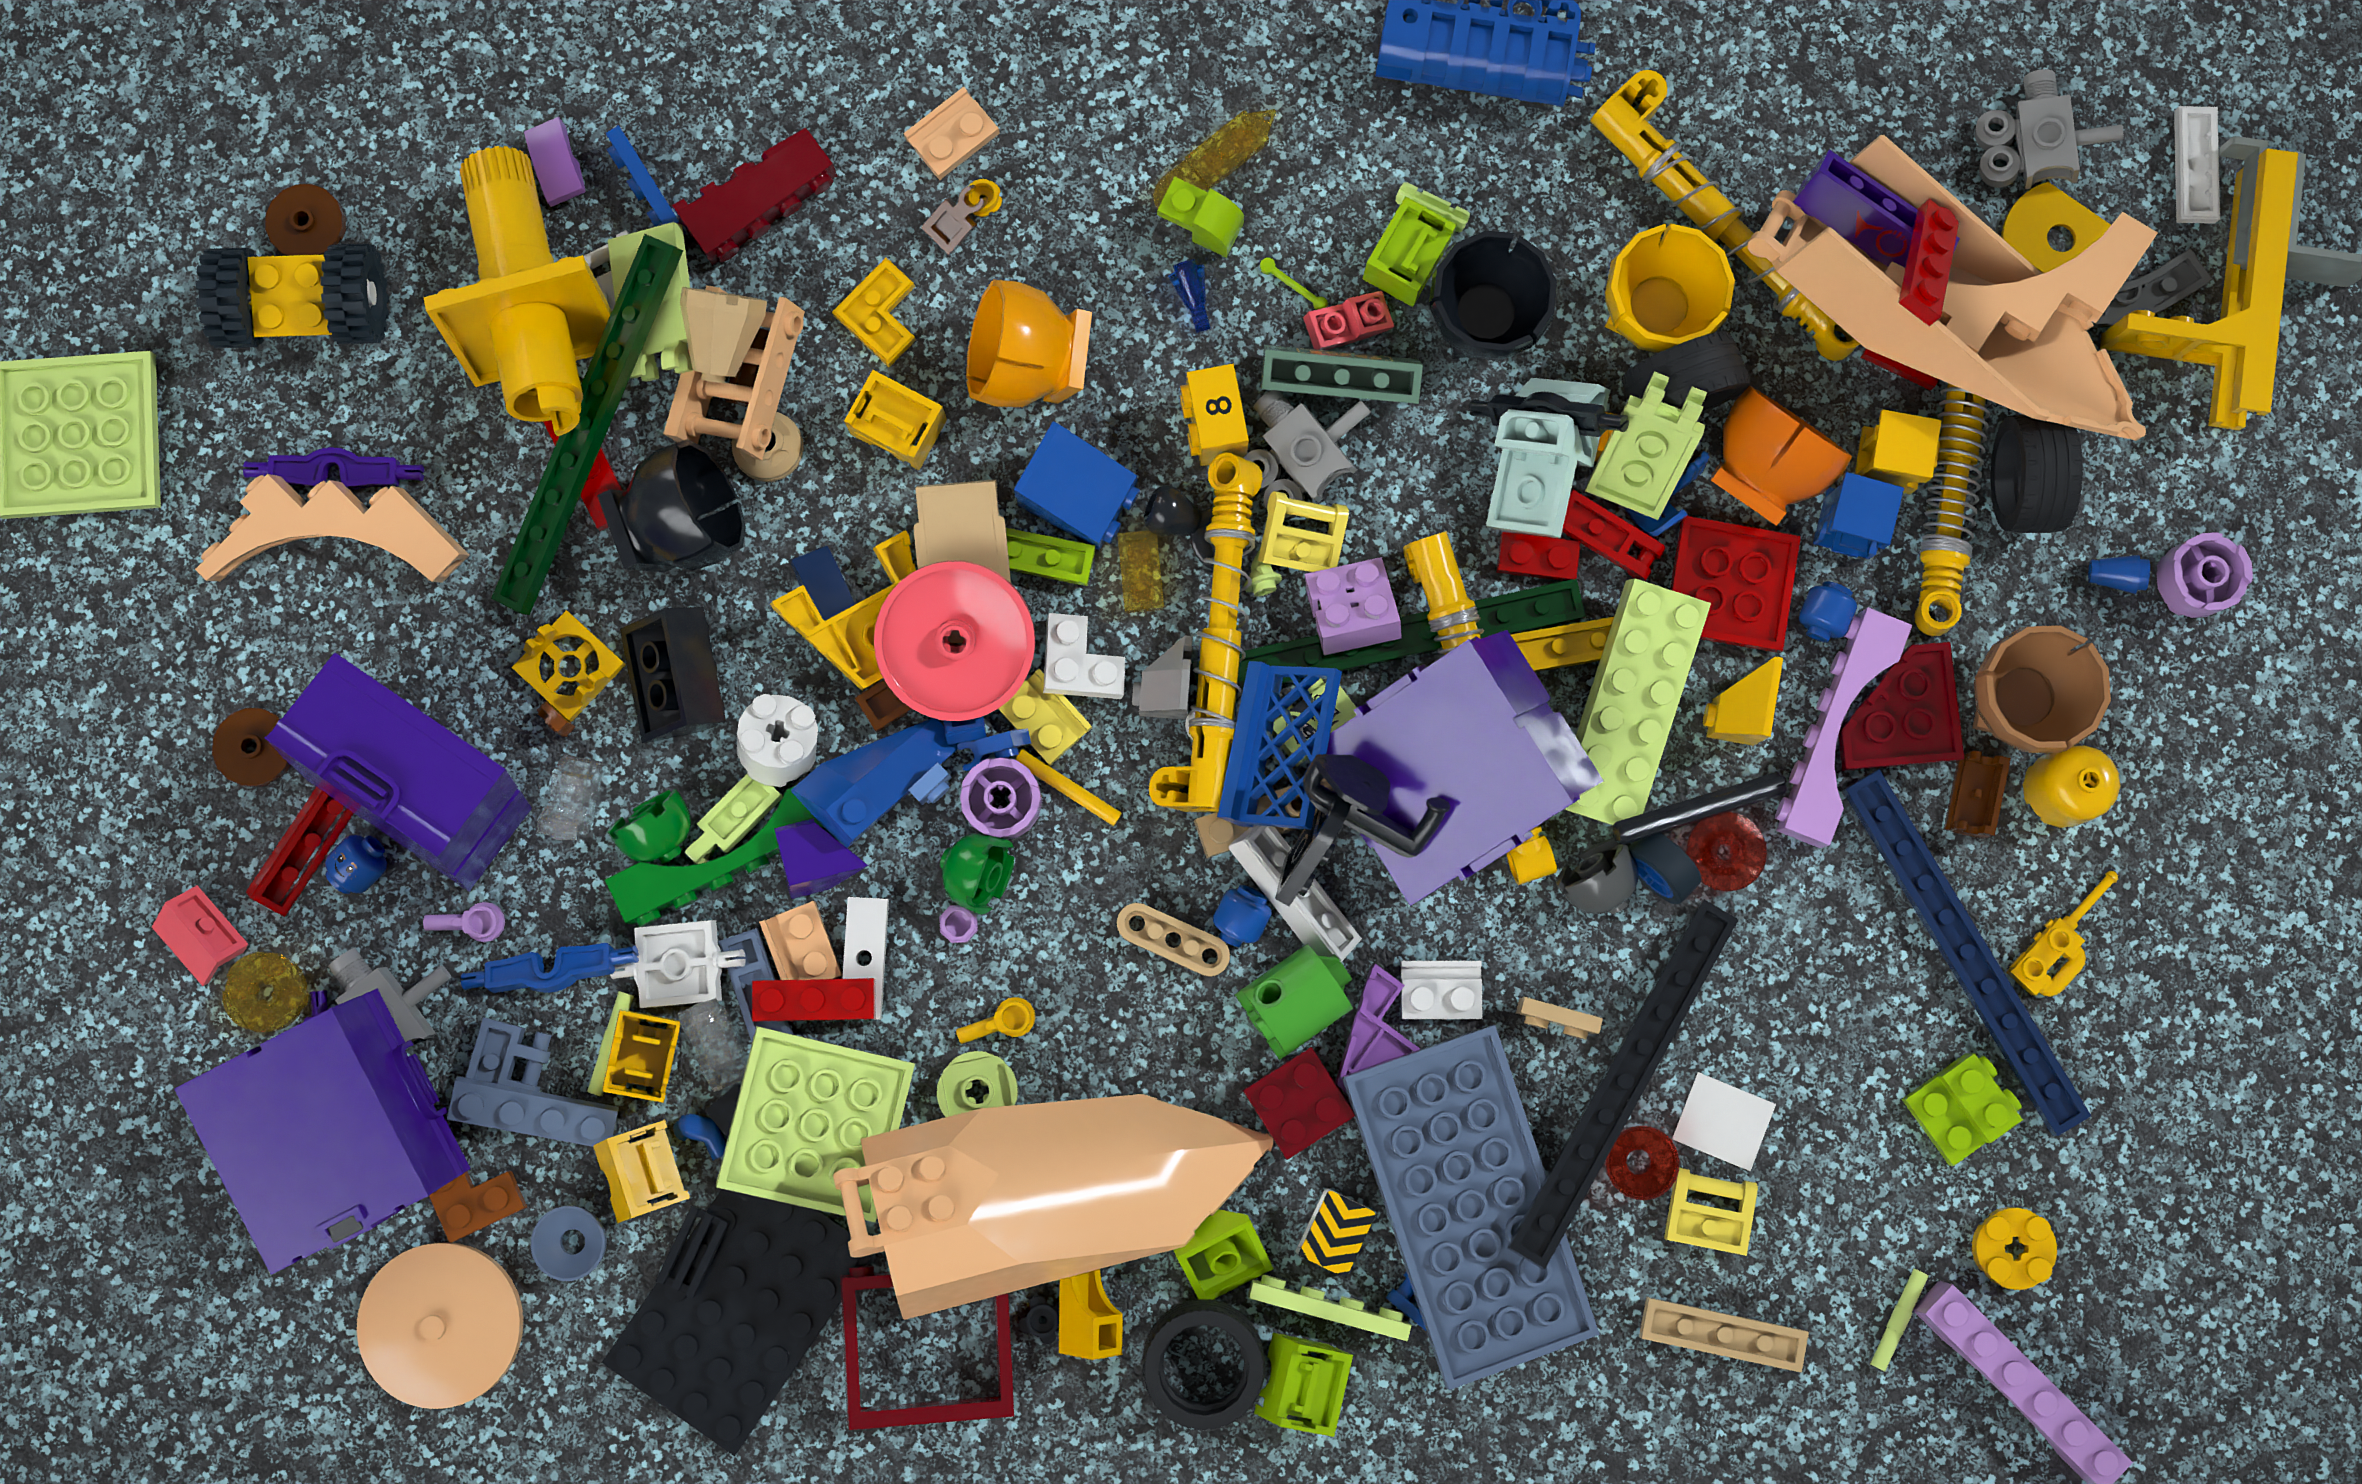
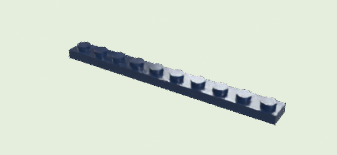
M1880 769L1842 790L2051 1135L2059 1136L2091 1117L2090 1112Z

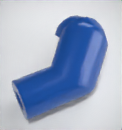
M686 1114L675 1122L673 1132L676 1138L681 1141L691 1139L703 1142L712 1161L724 1155L726 1141L719 1127L711 1118L696 1114Z

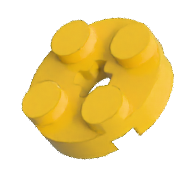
M2004 1207L1990 1213V1216L1984 1220L1982 1225H1978L1972 1239L1973 1258L1980 1271H1983L1986 1277L1991 1279L1993 1283L2008 1289L2023 1290L2034 1287L2038 1283L2045 1282L2050 1278L2052 1268L2056 1262L2057 1243L2051 1226L2046 1219L2027 1209ZM2013 1237H2018L2019 1243L2024 1245V1251L2019 1253L2018 1259L2013 1260V1255L2005 1252V1245L2012 1244Z

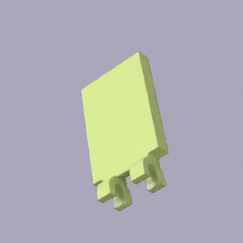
M675 222L607 240L615 303L644 234L683 250L630 376L632 379L641 377L642 381L645 382L659 379L658 367L654 354L662 352V370L674 369L675 373L678 374L693 371L680 306L682 287L690 288L683 227Z
M1654 371L1643 398L1640 399L1630 395L1621 415L1628 416V429L1625 432L1612 431L1587 482L1585 491L1658 520L1703 436L1705 424L1697 422L1703 410L1701 405L1706 398L1707 392L1691 387L1682 409H1678L1661 402L1669 377Z

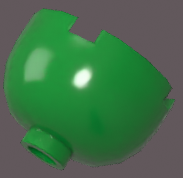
M674 789L672 792L666 790L633 808L634 813L628 818L629 821L627 823L621 817L607 831L615 845L629 858L640 862H650L659 859L663 864L682 852L679 845L688 836L691 826L690 813L677 789Z
M977 832L965 835L952 847H948L941 857L940 868L942 869V881L945 891L951 900L979 915L988 913L992 907L987 906L992 897L1001 898L1010 880L1014 866V856L1008 854V848H1014L1013 843L1004 838Z

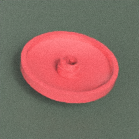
M947 560L928 564L915 570L893 588L884 601L877 617L874 632V649L877 664L885 682L903 703L931 718L946 721H964L979 718L997 710L1016 694L1031 668L1035 650V631L1031 613L1026 602L1006 578L981 564L961 560ZM953 631H959L960 636L964 637V641L959 645H954L950 642L949 636Z

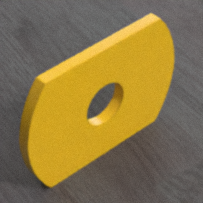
M2046 182L2027 191L2013 204L2005 218L2001 238L2044 274L2080 255L2101 238L2111 224L2051 183ZM2061 226L2071 232L2073 246L2070 250L2059 252L2051 248L2047 240V234L2051 228Z

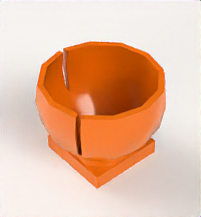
M1749 386L1735 401L1723 425L1724 463L1720 461L1712 472L1711 481L1777 526L1787 513V505L1823 494L1843 475L1852 456L1806 421L1759 390Z

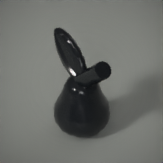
M1169 485L1160 486L1152 493L1144 512L1146 528L1159 536H1190L1191 546L1196 557L1203 565L1213 570L1214 564L1206 563L1203 559L1215 556V546L1204 538L1206 526L1212 522V517L1215 516L1212 513L1215 506L1201 512L1179 489Z

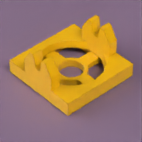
M566 610L552 625L545 624L537 629L538 635L534 639H528L525 642L523 650L526 653L513 665L512 669L565 718L572 722L626 664ZM565 637H575L584 640V643L576 651L563 652L553 641ZM543 651L554 660L555 673L546 683L542 680L539 669ZM595 651L599 667L597 671L588 675L586 673L587 666L585 660ZM567 656H576L581 663L579 673L571 678L562 676L559 669L562 659ZM564 682H578L580 684L576 688L574 695L557 694L556 690Z

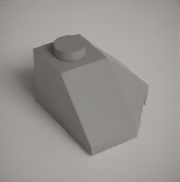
M1193 636L1182 637L1142 671L1141 682L1133 683L1132 705L1139 706V716L1186 720Z

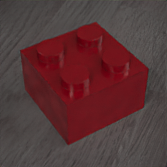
M1308 1047L1242 1090L1286 1160L1355 1117L1352 1109L1312 1047Z

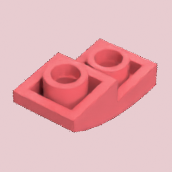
M1382 291L1351 297L1343 304L1309 311L1303 317L1315 350L1326 351L1383 333L1394 327Z

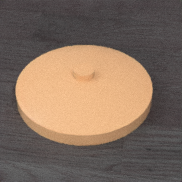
M430 1243L412 1248L394 1257L371 1280L361 1300L357 1317V1341L360 1354L373 1379L386 1392L409 1405L428 1409H443L462 1405L476 1399L494 1387L514 1362L523 1333L521 1300L510 1276L489 1255L460 1243Z

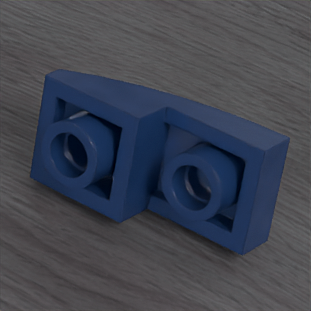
M827 545L789 559L799 586L804 585L824 621L855 605L840 569Z

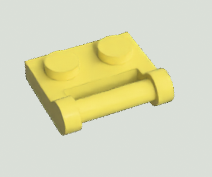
M1273 491L1268 499V516L1258 561L1309 572L1337 567L1349 516L1348 507L1340 504H1333L1330 507L1287 498L1285 493ZM1285 514L1328 522V533L1283 525Z
M1676 1167L1673 1175L1672 1195L1664 1239L1747 1256L1758 1191L1757 1183L1744 1180L1742 1184L1690 1174L1689 1169ZM1692 1190L1737 1199L1740 1203L1739 1210L1735 1212L1686 1202L1687 1192Z

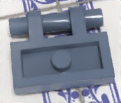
M483 1017L465 1078L539 1092L541 1087L537 1086L543 1063L548 1064L551 1052L547 1050L552 1035L536 1031L532 1046L524 1045L521 1042L526 1028ZM517 1056L528 1059L522 1081L511 1079Z

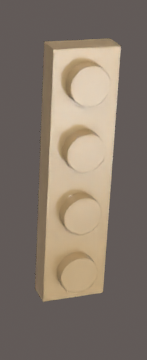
M1646 1297L1639 1337L1802 1373L1809 1332Z

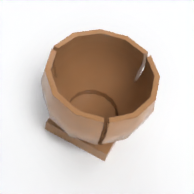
M2061 625L2020 627L1992 645L1975 675L1976 712L1972 729L1990 732L1995 738L2022 752L2061 753L2062 751H2067L2097 730L2111 702L2109 668L2092 642L2071 651L2077 645L2084 644L2088 639Z

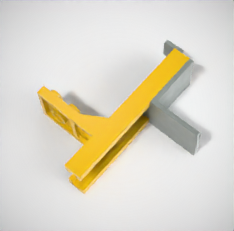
M2233 136L2220 147L2219 156L2244 160V167L2236 173L2220 320L2207 325L2194 323V319L2188 316H2173L2166 319L2155 317V313L2151 311L2134 310L2102 333L2100 349L2215 366L2208 426L2241 430L2246 426L2247 411L2257 412L2256 415L2261 416L2271 412L2285 278L2350 287L2362 279V254L2297 245L2306 154L2268 148L2267 140Z

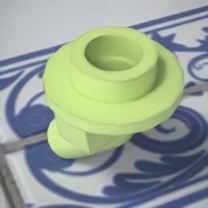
M1260 549L1251 564L1249 577L1252 579V584L1245 590L1246 592H1253L1254 596H1264L1276 591V585L1282 580L1281 575L1273 571L1271 564L1258 561Z

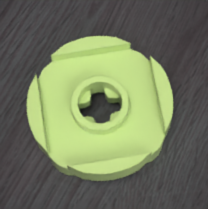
M983 1051L967 1052L954 1058L944 1069L937 1084V1100L945 1117L981 1108L1012 1106L1016 1104L1018 1099V1083L1012 1069L1002 1058ZM980 1080L982 1086H988L989 1094L983 1096L984 1102L976 1103L974 1097H967L966 1090L972 1088V1081Z

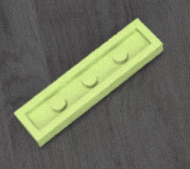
M1262 1275L1261 1281L1254 1279L1251 1281L1248 1292L1250 1299L1408 1341L1412 1325L1408 1321L1402 1320L1403 1312L1386 1307H1380L1379 1313L1364 1310L1365 1302L1345 1296H1341L1340 1302L1324 1299L1325 1291L1302 1285L1300 1292L1284 1288L1285 1280L1268 1275Z

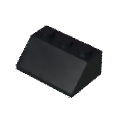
M704 607L663 608L620 628L642 743L698 733L726 722L725 706L721 698L717 678V665L713 657L709 625L706 622Z

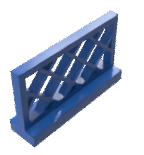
M1249 661L1217 817L1241 827L1261 825L1312 829L1316 807L1304 791L1303 777L1299 780L1292 768L1306 755L1312 762L1317 754H1326L1342 671L1336 668L1269 666L1263 662ZM1283 677H1290L1296 687L1281 699L1280 691ZM1319 679H1327L1324 693L1314 701L1308 689ZM1302 695L1309 707L1294 720L1287 708ZM1282 714L1288 726L1274 738L1272 736L1274 721ZM1315 716L1318 721L1317 731L1307 740L1300 728ZM1295 735L1301 746L1286 759L1280 747L1290 737ZM1274 753L1280 765L1266 777L1264 774L1266 761ZM1286 774L1293 786L1278 798L1272 786ZM1266 792L1272 805L1261 815H1256L1259 798ZM1299 795L1303 801L1300 818H1291L1284 807Z

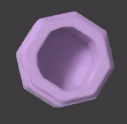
M960 905L949 906L939 917L940 933L951 943H968L978 932L977 915Z

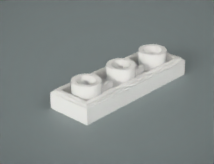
M848 897L842 979L875 978L876 1019L881 1020L889 899ZM864 951H869L872 956V960L867 966H862L859 963V955Z

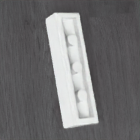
M1254 825L1229 845V850L1304 945L1308 944L1317 955L1330 957L1335 954L1340 962H1342L1361 941L1362 938L1315 878L1308 892L1304 896L1298 894L1290 907L1275 899L1284 859L1291 849L1275 827Z

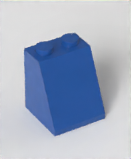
M1053 421L1015 486L1014 493L1019 507L1086 544L1095 545V548L1100 551L1104 542L1111 544L1121 527V523L1117 522V519L1123 508L1127 510L1132 508L1140 493V489L1136 488L1138 484L1136 474Z

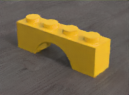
M1100 1269L1060 1279L1059 1353L1090 1360L1122 1355L1123 1313L1116 1309L1106 1296L1101 1281Z

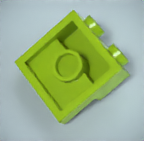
M1965 1053L1901 1099L1949 1166H1955L1982 1145L1992 1143L2023 1120L2017 1112L2022 1108L2019 1100L2009 1089L2002 1091L1993 1079L1998 1073L1993 1064L1983 1055L1978 1058L1975 1053Z

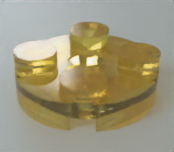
M255 952L239 959L229 969L226 976L228 980L225 985V991H222L223 1006L231 1020L238 1026L255 1032H275L289 1026L298 1018L302 1009L309 1001L307 982L302 970L293 960L279 953ZM261 982L265 985H273V998L269 1002L266 999L258 1001L256 995L260 992L258 985Z

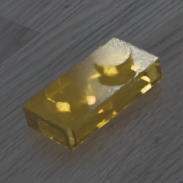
M1150 530L1117 533L1125 613L1164 610L1157 535L1150 532Z

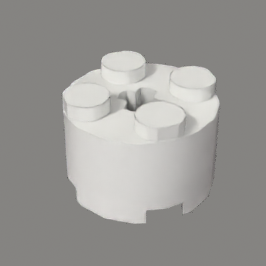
M763 694L754 698L752 704L746 707L738 723L737 756L738 759L740 758L743 767L748 771L747 774L751 779L764 785L782 787L786 785V782L796 780L801 775L804 777L809 773L816 758L818 726L811 707L790 696Z

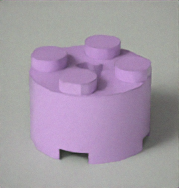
M2202 533L2171 548L2165 556L2161 557L2157 564L2158 590L2169 610L2178 616L2185 615L2190 618L2208 617L2239 603L2240 598L2246 592L2248 584L2253 579L2252 562L2243 546L2235 545L2230 539L2222 537L2223 534ZM2202 572L2205 573L2207 580L2204 579Z
M1005 758L983 760L971 768L962 782L960 795L962 812L971 826L984 835L1007 840L1018 838L1032 828L1040 815L1042 797L1039 784L1029 768L1017 760ZM998 790L1002 794L1006 790L1011 793L1008 796L1010 804L1005 808H1002L1001 805L998 809L993 807L995 803L993 794Z

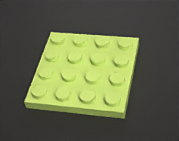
M151 351L0 361V518L11 519L161 508L156 355Z
M756 1026L716 1187L846 1216L841 1190L835 1188L833 1174L845 1168H861L866 1166L861 1144L862 1138L899 1129L915 1064ZM870 1184L859 1186L857 1188L864 1219L876 1223L877 1214Z

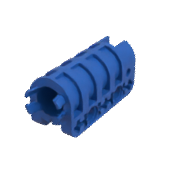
M1388 0L1375 76L1563 107L1567 96L1579 99L1583 97V88L1570 85V81L1589 82L1592 73V67L1587 66L1588 60L1575 57V53L1594 54L1596 43L1577 41L1581 9L1574 0H1508L1506 11L1501 8L1503 0H1489V5L1492 6L1490 8L1481 7L1478 4L1481 0H1468L1469 4H1463L1464 0H1457L1456 4L1436 0ZM1520 2L1528 3L1533 7L1534 15L1514 14L1513 7ZM1542 6L1548 7L1545 13L1546 17L1541 16ZM1559 10L1566 11V17L1569 18L1567 22L1556 17ZM1408 14L1410 16H1407L1406 21H1404L1403 16Z

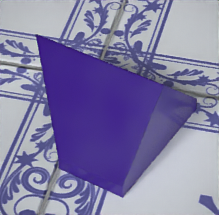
M814 818L774 828L791 899L829 890L869 866L816 824Z

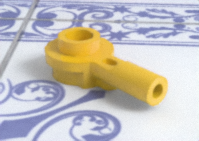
M1008 998L999 1005L994 1016L956 1029L959 1042L964 1044L998 1031L1011 1037L1023 1036L1034 1026L1036 1019L1035 1010L1031 1003L1023 998Z

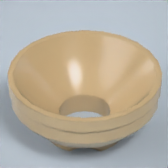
M776 412L771 432L776 437V443L770 451L764 453L763 460L755 459L736 447L738 440L732 439V453L735 462L741 471L757 481L775 482L784 479L798 467L803 456L804 443L800 430L790 418L779 412Z

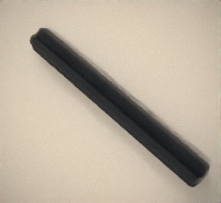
M1777 772L1617 821L1612 826L1613 838L1620 844L1625 845L1783 795L1787 791L1785 785L1787 782L1786 778L1780 776Z

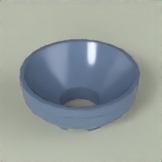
M563 1206L549 1211L538 1221L531 1236V1252L536 1265L544 1274L560 1281H573L589 1275L598 1267L606 1251L607 1237L601 1221L592 1212L578 1206ZM571 1229L580 1231L585 1238V1246L577 1254L567 1252L562 1243L563 1236Z

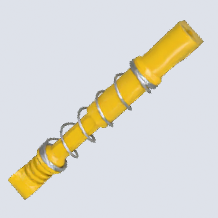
M1642 70L1636 73L1597 110L1590 122L1638 168V176L1642 178V181H1645V183L1652 181L1670 199L1669 207L1677 205L1696 224L1695 229L1703 231L1714 242L1718 239L1725 243L1723 248L1725 252L1728 247L1731 249L1730 252L1726 253V257L1735 253L1751 269L1747 278L1748 283L1762 279L1777 294L1773 305L1778 310V313H1781L1784 317L1791 316L1794 320L1799 317L1801 320L1798 324L1801 327L1806 324L1808 326L1805 329L1807 333H1810L1812 330L1815 332L1812 337L1815 339L1817 350L1823 357L1828 360L1839 361L1849 356L1860 343L1776 272L1774 266L1767 258L1756 257L1748 250V242L1754 233L1743 223L1745 207H1735L1719 191V182H1709L1693 166V157L1683 156L1680 153L1681 146H1679V143H1676L1673 139L1666 140L1648 122L1655 115L1667 95V83L1662 75L1656 71ZM1645 95L1637 110H1635L1632 104L1636 97ZM1753 273H1756L1758 275L1757 277L1751 279ZM1834 330L1843 333L1847 342L1837 339Z
M1228 452L1216 456L1208 470V481L1211 487L1214 488V495L1217 497L1213 500L1215 507H1213L1212 513L1215 516L1212 517V522L1206 526L1204 538L1215 546V556L1203 559L1206 563L1214 564L1211 594L1199 596L1201 599L1211 602L1209 626L1196 633L1202 639L1199 667L1193 670L1195 673H1198L1196 704L1190 706L1195 711V718L1190 719V724L1188 725L1189 734L1193 738L1191 766L1160 768L1153 774L1149 783V795L1156 805L1184 812L1219 811L1236 722H1234L1236 700L1242 695V689L1237 685L1239 663L1246 655L1240 648L1242 633L1236 629L1244 626L1249 621V616L1238 607L1239 593L1246 590L1252 584V579L1241 570L1242 556L1250 553L1255 548V530L1251 526V520L1249 519L1252 516L1250 508H1252L1253 504L1250 499L1261 488L1263 477L1258 465ZM1251 546L1249 550L1243 552L1245 547ZM1241 574L1248 579V584L1240 588ZM1239 611L1245 616V620L1237 625V614ZM1185 786L1189 787L1188 794L1179 792V790L1185 788Z

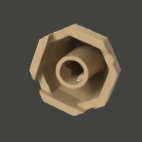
M682 287L680 306L692 368L694 371L702 372L701 380L725 383L726 376H736L765 318L767 301L730 293Z

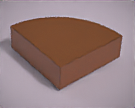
M547 700L537 709V714L545 720V723L562 737H567L575 728Z

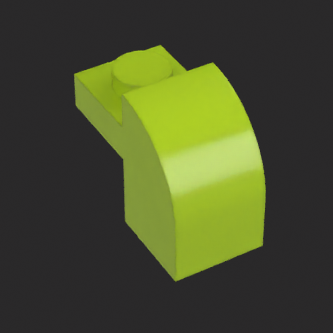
M1175 176L1157 210L1158 216L1191 231L1192 242L1226 258L1244 224L1243 212L1231 200L1211 188L1206 192Z

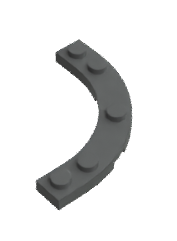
M1975 202L1967 206L1970 211L1995 232ZM2190 248L2155 271L2138 279L2124 282L2097 323L2092 321L2094 326L2091 328L2111 327L2134 310H2147L2154 312L2155 315L2159 314L2212 281V278Z

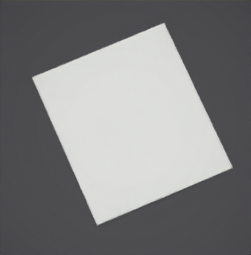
M1698 1072L1672 1139L1751 1171L1776 1104Z

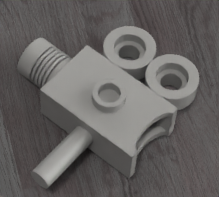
M2049 69L2036 70L2024 76L2026 101L2018 102L2015 120L2005 111L1991 110L1984 113L1978 119L1975 129L1977 144L1986 150L1980 160V177L1987 185L1995 188L2010 185L2016 180L2018 174L2022 172L2025 189H2031V186L2039 181L2054 178L2066 179L2071 183H2077L2080 172L2077 146L2120 141L2124 137L2122 124L2075 130L2071 96H2058L2055 72ZM1999 124L2003 129L1995 132L1990 130L1989 126ZM2014 137H2016L2018 154L2009 147ZM2002 159L2006 161L2007 165L1997 167L1993 162Z
M1270 390L1254 404L1253 408L1270 428L1262 437L1272 449L1269 452L1262 449L1253 450L1247 453L1244 459L1255 464L1263 462L1265 465V470L1262 473L1263 480L1259 490H1266L1264 493L1266 509L1269 496L1273 491L1287 492L1289 498L1305 501L1304 494L1308 492L1312 499L1319 503L1323 499L1324 490L1333 480L1345 473L1354 474L1357 471L1356 467L1335 442L1371 413L1362 400L1326 430L1306 406L1301 403L1294 409L1280 391ZM1281 465L1294 481L1287 479L1279 480ZM1285 514L1284 520H1290L1296 516Z
M356 948L348 950L329 964L328 968L346 991L335 999L338 1005L378 988L405 1042L409 1040L414 1042L419 1038H432L436 1035V1032L421 1014L416 1004L451 978L450 973L444 966H439L405 992L387 967L376 968L372 971Z

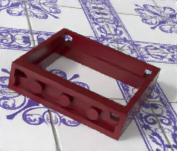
M874 1266L849 1268L850 1275H841L846 1411L849 1430L1014 1417L1008 1293L994 1296L999 1396L861 1407L855 1290L890 1288L894 1286L890 1272L874 1273Z

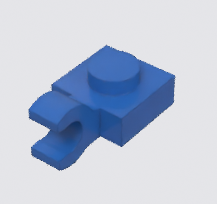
M1028 728L1007 731L979 740L962 742L957 747L958 750L971 749L973 751V761L962 765L963 770L970 771L971 768L988 759L991 754L995 755V759L1010 758L1019 755L1018 747L1032 743Z

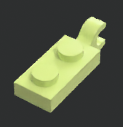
M746 774L697 823L704 833L686 849L685 853L696 864L706 863L713 856L718 846L728 854L777 805L783 796L773 786L761 784Z

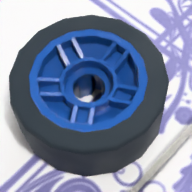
M1661 833L1634 841L1629 847V852L1637 862L1639 880L1653 893L1671 904L1680 905L1702 881L1700 871L1691 858L1676 843Z

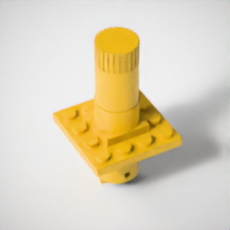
M508 146L480 149L476 153L470 154L469 158H465L464 163L460 165V176L479 264L478 274L480 281L476 284L457 289H444L437 294L424 297L426 312L475 387L500 381L505 407L512 417L529 422L552 420L554 432L557 436L573 430L580 421L579 414L581 413L583 393L576 361L594 355L612 310L583 255L561 258L554 263V258L549 249L532 165L528 155L524 154L521 150L518 151L516 148H508Z

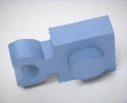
M937 762L908 790L922 805L926 802L933 804L949 790L950 783L948 781L952 777Z

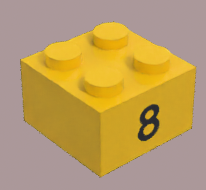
M1234 363L1187 372L1186 385L1180 386V402L1184 419L1191 418L1192 423L1188 424L1189 433H1187L1191 456H1199L1200 466L1210 465L1216 456L1224 452L1244 458L1247 454L1249 439Z

